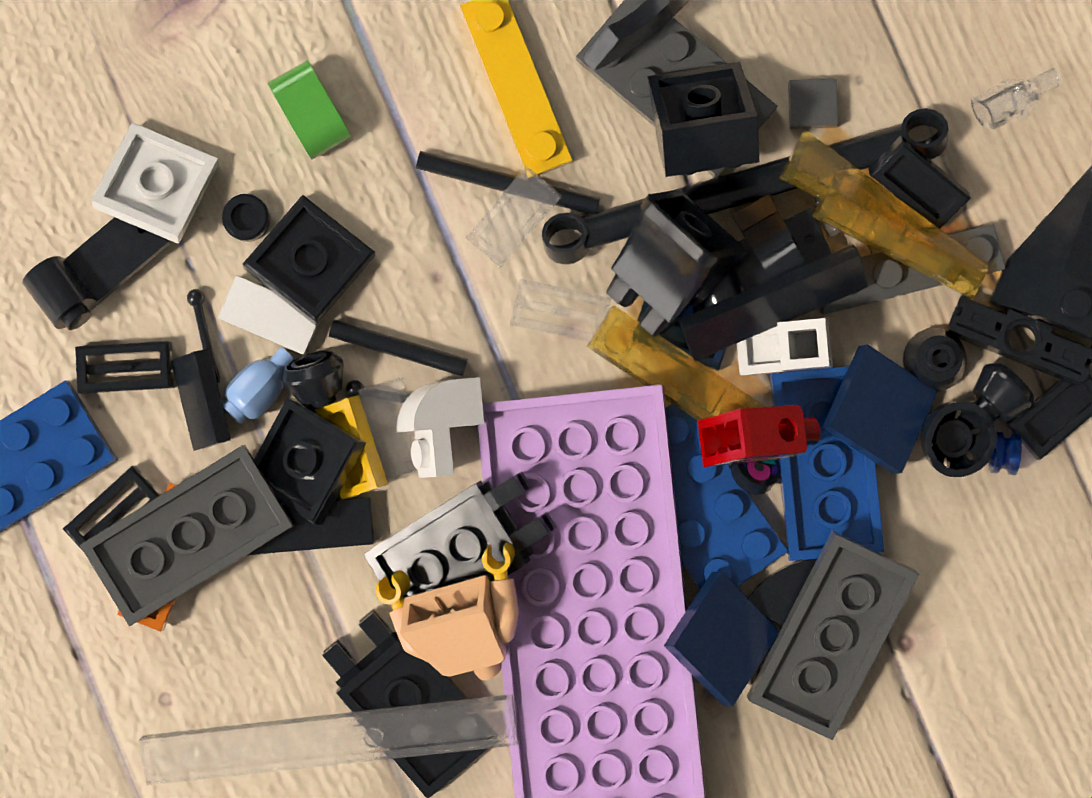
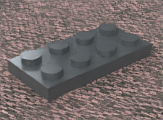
M624 0L577 54L576 61L655 127L647 76L728 63L675 18H672L656 33L626 55L600 69L592 71L583 60L584 54L607 26L620 21L646 1ZM746 79L758 116L759 130L778 106ZM726 168L708 170L707 172L716 178Z
M242 445L79 546L130 627L295 525L246 445Z
M832 530L747 694L749 702L833 740L920 574L915 569Z

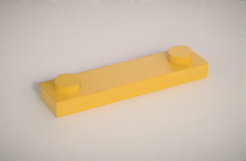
M472 0L461 4V12L528 179H533L572 163V158L509 1Z

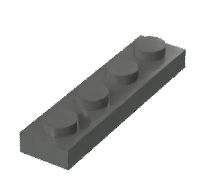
M991 224L862 256L861 259L868 287L825 305L820 309L822 315L1002 271L1005 269L995 226Z

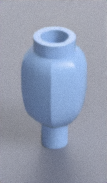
M281 347L269 360H256L249 363L237 373L224 389V396L226 398L222 403L224 411L239 424H242L246 418L255 419L260 417L281 393L284 385L281 380L284 368L295 359Z

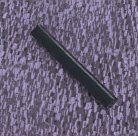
M335 319L329 331V337L462 377L468 359Z

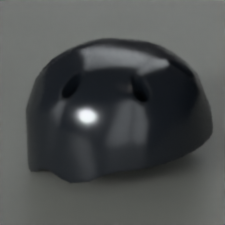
M952 401L938 406L926 418L920 436L922 450L928 462L939 473L948 477H964L981 470L991 459L997 445V435L989 413L978 405L968 402ZM958 410H961V413L955 419L956 412ZM973 429H980V432L977 434H972L971 432ZM966 452L973 455L971 460L965 455ZM945 457L947 458V466L944 465Z

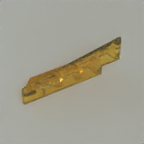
M803 132L779 178L820 199L812 217L970 299H974L988 272V265L811 133Z

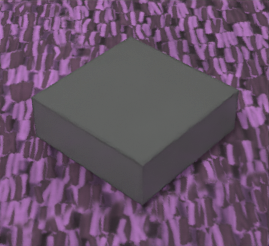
M837 79L790 80L788 82L789 129L836 128L838 126Z

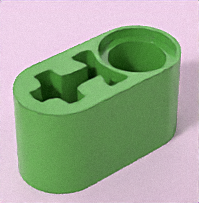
M308 60L267 83L311 160L352 137Z

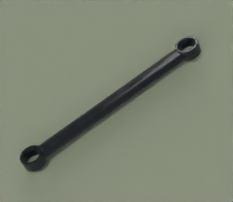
M927 108L917 109L909 113L903 119L902 124L679 189L707 214H712L759 200L767 194L774 196L867 169L876 162L900 135L927 158L934 159L940 156L946 149L949 131L948 122L936 110ZM926 125L938 130L932 137L919 142L914 141L908 135V132L917 126ZM644 199L582 217L568 212L550 217L542 229V241L546 254L556 263L564 265L573 264L582 260L591 248L629 238ZM562 229H574L581 233L578 239L566 245L559 246L549 243L551 237Z

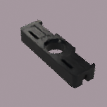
M968 292L960 296L947 326V331L959 339L1076 386L1081 385L1087 379L1090 373L1089 368L1092 364V345L1090 348H1087L1085 345L1055 333L1052 334L1053 326L1011 309L1005 315L1003 312L973 300H967ZM1015 327L1028 328L1035 337L1034 347L1029 351H1017L1009 342L1010 331Z

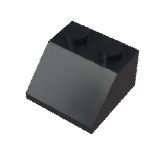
M740 62L647 76L658 148L666 177L687 176L696 172L721 168H737L742 165L760 162L758 116Z

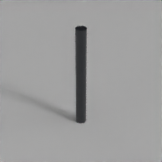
M420 151L417 159L416 169L586 214L596 213L600 202L598 197Z

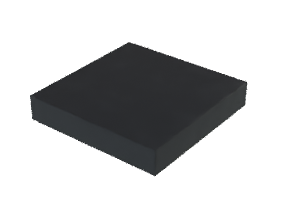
M302 195L242 265L247 272L316 326L375 257V251Z
M287 397L254 460L282 504L312 524L322 526L366 442L309 406L299 403L296 398Z

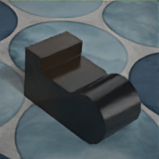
M769 194L731 215L771 280L807 265L796 246L797 243Z

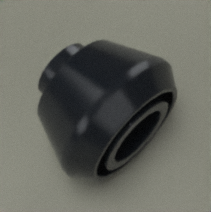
M929 328L918 332L908 341L903 352L904 369L917 377L924 385L936 391H943L954 386L961 379L966 369L967 355L962 342L957 336L944 329ZM940 350L938 354L933 355L934 351ZM945 363L944 367H938L939 364Z
M333 351L313 352L288 363L284 368L281 380L299 403L309 404L312 409L322 408L337 400L336 394L342 390L344 362Z
M999 362L983 366L972 390L977 398L972 404L978 405L987 411L993 422L998 418L1005 423L1033 409L1034 395L1032 391L1011 369Z

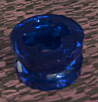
M996 432L997 445L989 460L990 473H999L1001 469H1005L1008 475H1016L1022 454L1020 434L1012 433L1009 438H1006L1003 432Z

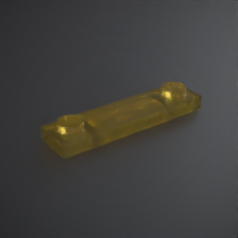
M615 305L608 310L586 346L643 385H663L665 399L697 421L740 408L766 407L699 361H694L693 357L660 335L651 336L640 325L639 321Z

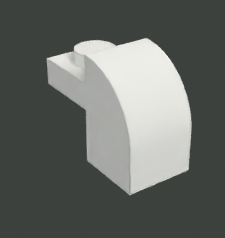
M827 318L778 322V326L737 343L740 376L833 367L829 319Z
M480 377L452 379L423 385L413 391L403 403L397 419V433L415 432V441H413L411 446V457L415 468L418 469L419 478L454 475L450 428L484 424Z

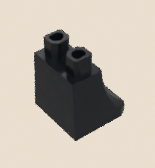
M680 189L648 194L641 204L639 215L629 238L611 267L612 271L616 274L606 294L623 307L631 306L637 297L641 296L649 306L638 321L651 336H659L664 334L676 322H679V319L693 314L747 254L748 250Z

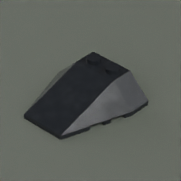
M1091 165L1068 190L1054 209L1035 227L1036 229L1020 247L1008 257L1004 264L1005 269L1001 271L988 302L1007 311L1011 309L1033 319L1040 318L1092 341Z

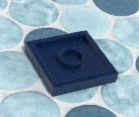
M860 345L856 350L822 428L892 474L903 473L938 391L924 385L913 374L870 345Z
M722 571L710 574L663 646L723 706H734L780 631Z

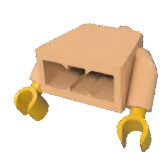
M507 541L504 544L503 555L505 561L503 562L493 558L491 544L486 548L482 556V563L488 572L494 574V581L492 582L484 575L403 598L411 585L409 576L404 571L398 570L392 575V584L396 590L390 586L386 576L382 578L376 586L375 593L381 602L391 604L393 611L389 614L404 651L429 662L443 676L451 677L474 671L481 680H489L495 677L501 670V663L506 658L507 643L514 639L519 616L514 578L509 579L507 571L515 557L513 545Z

